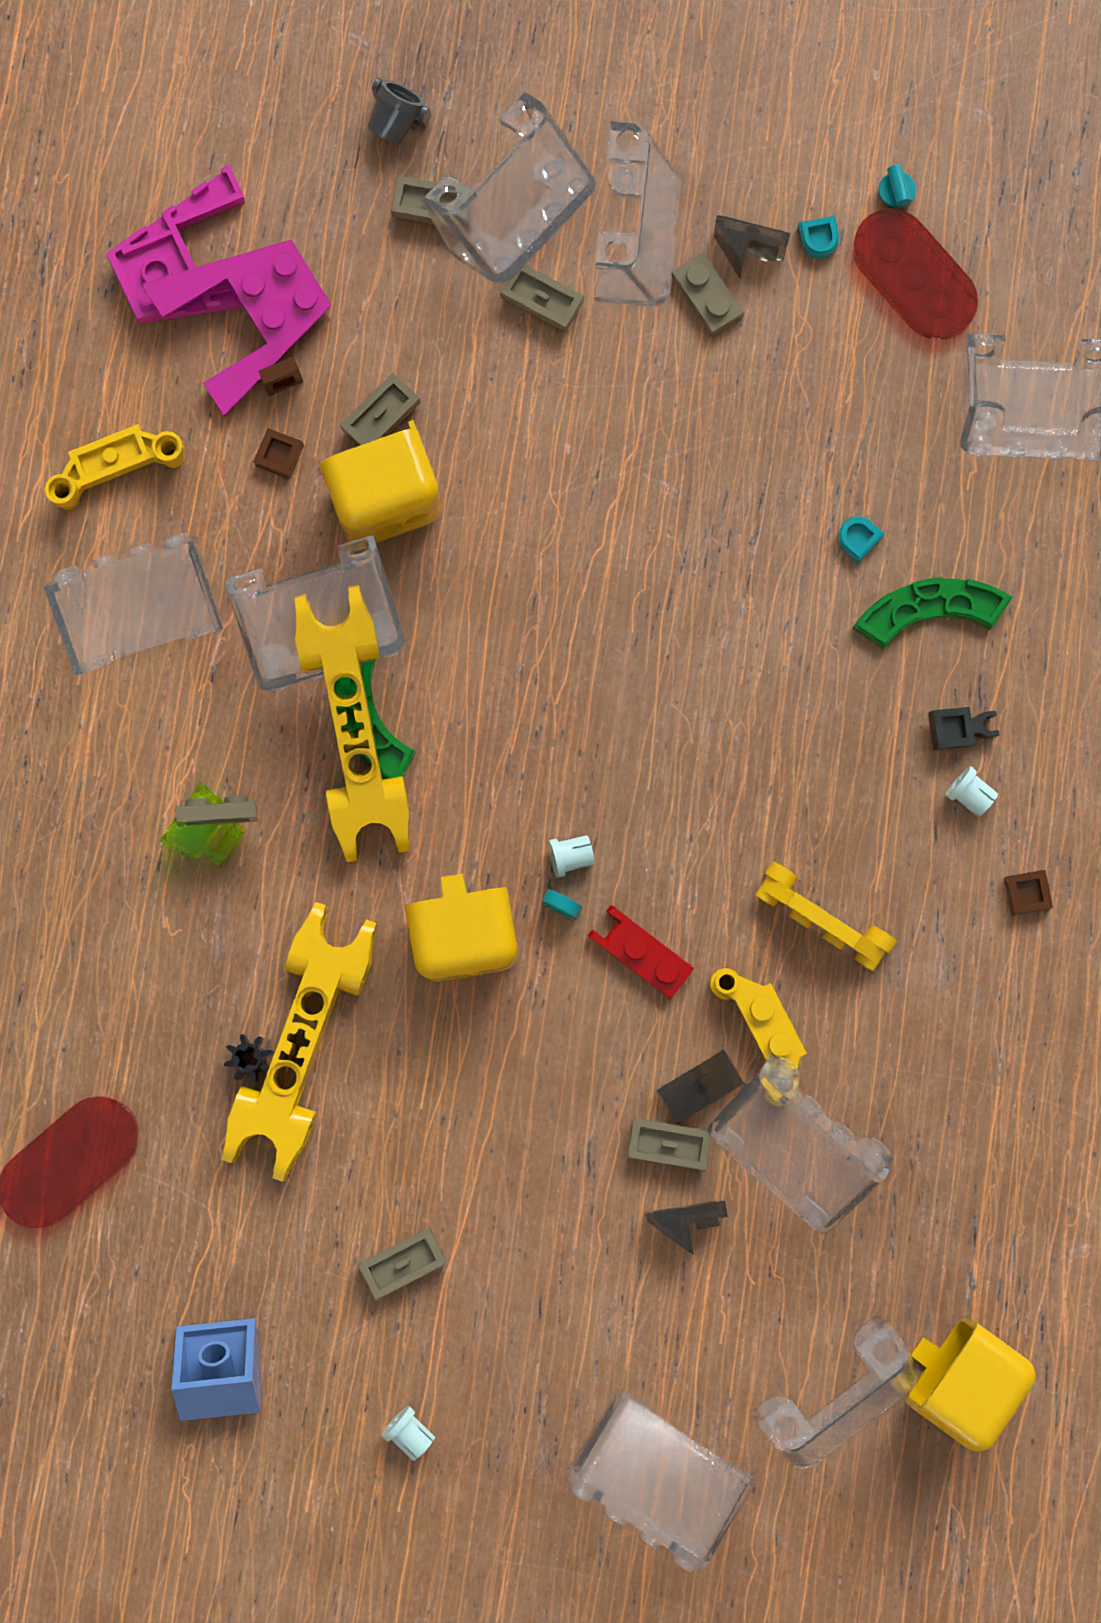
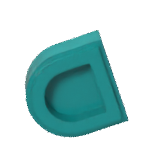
M835 215L798 223L797 228L801 245L807 255L815 259H824L836 251L840 235Z
M854 516L844 521L838 532V544L858 564L884 537L885 533L869 519Z
M547 889L541 901L542 906L572 921L577 920L582 910V906L577 902L550 889Z

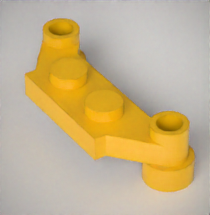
M139 424L69 451L70 460L62 474L54 475L47 481L45 493L55 506L64 510H72L78 506L80 496L84 490L153 462L164 464L170 468L181 466L185 459V448L177 434L165 431L154 435L142 431ZM175 450L172 455L166 456L169 451ZM69 492L67 497L61 498L64 493Z
M772 861L764 874L767 877L755 894V896L774 908L778 901L790 908L792 911L789 917L808 929L812 923L825 931L821 938L839 950H842L845 945L849 946L857 952L854 960L871 971L875 970L885 953H891L898 942L895 938L872 924L865 935L862 936L851 927L791 889L799 877L775 861Z
M729 968L717 970L709 981L711 993L720 1000L731 999L735 1001L770 1070V1077L763 1084L765 1099L773 1105L789 1103L795 1095L794 1083L799 1059L807 1054L772 984L769 983L762 986L739 976L734 970ZM724 976L729 977L733 982L732 989H722L719 985L720 978ZM777 1082H782L786 1085L787 1092L783 1097H779L774 1093V1085Z

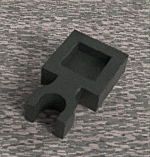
M970 707L928 712L933 751L975 745L974 735L983 739L999 736V730L988 731L983 725L984 719L997 716L996 711L983 712L975 716V718H971Z

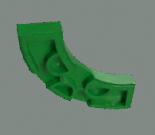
M942 577L912 582L910 585L883 596L862 614L852 629L882 649H885L890 641L906 628L933 618L964 619L991 630L1013 596L996 587L971 579H943Z
M376 659L360 662V668L381 776L385 779L403 776L404 779L416 752L394 737L381 721L376 711L372 694V675ZM342 677L335 682L334 687L339 694L348 696L356 691L357 685L351 678ZM354 705L346 707L348 719L347 724L343 725V727H350L351 733L358 732L359 725L364 723L356 722L353 711ZM358 754L370 767L372 763L370 758L364 754Z

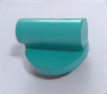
M901 164L892 165L887 168L888 174L880 181L878 194L886 206L900 209L908 206L913 201L916 194V184L910 175L903 172Z

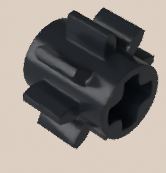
M241 1034L240 1045L237 1047L232 1045L226 1046L232 1052V1060L226 1061L224 1066L235 1067L238 1070L235 1074V1080L240 1081L245 1073H249L252 1082L256 1083L259 1078L257 1072L269 1070L270 1066L266 1064V1057L273 1055L274 1051L261 1048L264 1040L263 1037L258 1036L254 1043L251 1044L245 1034ZM255 1049L253 1056L258 1059L255 1066L247 1065L244 1068L245 1060L241 1058V1054L243 1051L251 1052Z

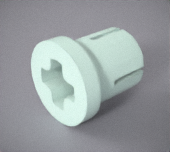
M968 766L954 780L945 796L951 801L954 799L958 800L973 814L980 817L993 804L998 793L976 776L977 771L972 766Z
M587 835L559 842L556 838L548 840L549 856L557 878L565 876V872L594 865V854Z
M408 1405L391 1420L381 1436L387 1442L392 1440L412 1461H415L428 1449L435 1436L413 1416L415 1411Z

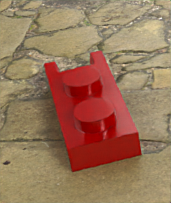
M610 905L606 912L613 919H616L617 923L605 938L594 930H591L587 936L671 1000L694 970V967L614 906Z

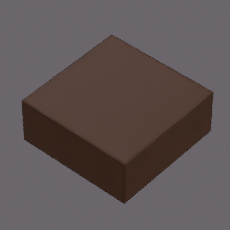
M293 356L258 371L269 396L303 382Z
M267 428L253 463L258 468L290 479L304 448L303 441Z
M1046 870L1011 875L1004 878L1012 916L1053 908Z

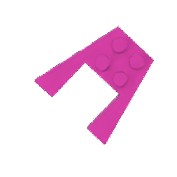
M229 165L223 167L221 173L208 183L204 181L191 191L192 195L174 207L172 205L163 211L162 217L147 228L144 225L106 253L138 324L243 307L230 284L226 281L167 318L162 319L142 286L145 282L195 268L194 262L178 230L245 203L244 195Z
M292 240L142 284L162 319H165L228 281L266 342V345L203 382L223 417L228 415L231 409L257 385V382L261 379L258 371L278 363L285 353L331 308L330 301Z

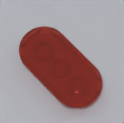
M900 209L879 210L870 214L862 221L856 231L853 243L856 265L908 326L920 336L930 339L931 337L941 338V340L951 339L965 331L977 311L978 294L976 287L970 277L915 216Z
M102 1096L86 1098L73 1105L5 1165L0 1175V1205L6 1215L15 1223L28 1228L52 1226L66 1218L133 1158L138 1145L139 1130L137 1120L132 1111L122 1102Z

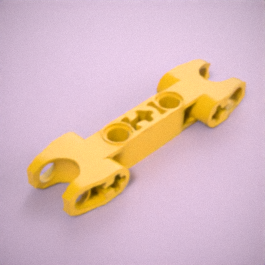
M360 585L348 586L349 615L344 622L336 626L323 625L315 619L306 594L294 597L296 609L295 642L302 672L323 669L346 787L326 790L332 828L340 842L346 862L357 861L356 835L363 826L370 823H381L391 830L399 853L410 851L408 838L409 804L404 779L401 776L382 780L360 668V662L380 658L374 621L364 602ZM342 677L351 678L357 685L356 691L351 695L343 696L336 691L334 687L335 682ZM354 705L353 711L356 722L364 723L359 725L358 732L351 733L350 727H343V725L347 724L348 719L346 707ZM356 754H364L370 758L372 763L367 770L357 771L350 766V759Z
M315 902L304 924L295 935L286 959L285 971L302 976L303 978L262 1090L259 1092L245 1086L240 1088L227 1120V1133L221 1159L229 1163H235L249 1138L258 1134L265 1135L273 1141L277 1149L272 1178L282 1182L286 1181L294 1163L306 1147L315 1123L317 1112L298 1106L339 991L341 990L355 996L361 994L372 965L373 947L378 928L377 923L366 919L357 937L351 944L345 947H332L324 937V925L327 919L328 907L318 902ZM314 993L321 994L324 1000L322 1010L318 1014H308L304 1006L306 998ZM303 1030H305V1038L310 1040L309 1046L300 1047L296 1058L304 1059L303 1065L284 1060L285 1054L290 1056L295 1054L297 1045L291 1042L293 1035L300 1036ZM291 1067L296 1072L297 1080L292 1088L285 1090L278 1084V1074L283 1068Z

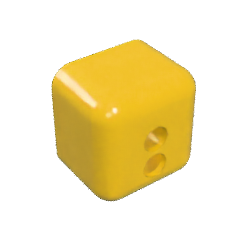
M414 420L408 421L410 429L399 431L335 454L323 460L319 465L343 532L348 541L353 545L359 547L370 546L431 524L441 514L442 500L438 483Z
M463 873L441 877L443 897L405 905L414 964L417 971L426 979L433 982H444L501 972L510 969L517 962L519 947L507 887L467 893Z
M964 1316L956 1323L940 1347L922 1337L910 1355L926 1368L910 1390L906 1398V1404L968 1450L974 1452L986 1451L995 1444L1033 1388L1036 1380L1035 1369L1032 1363L977 1322Z

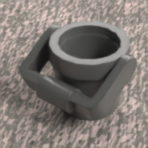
M379 77L376 78L372 85V92L376 102L368 123L369 129L385 140L401 143L412 123L425 128L431 118V111L429 107L425 106L424 100L417 93L401 84L382 80Z

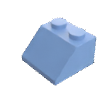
M256 1319L176 1327L171 1391L180 1421L260 1412L262 1379Z

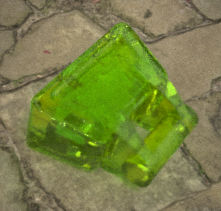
M204 783L199 784L189 798H207L209 804L224 803L219 795L216 796ZM175 817L161 837L160 842L165 848L180 853L185 857L198 859L201 855H204L212 863L221 867L246 832V829L237 823L179 827ZM223 827L227 832L215 849L212 850L208 845L219 829Z

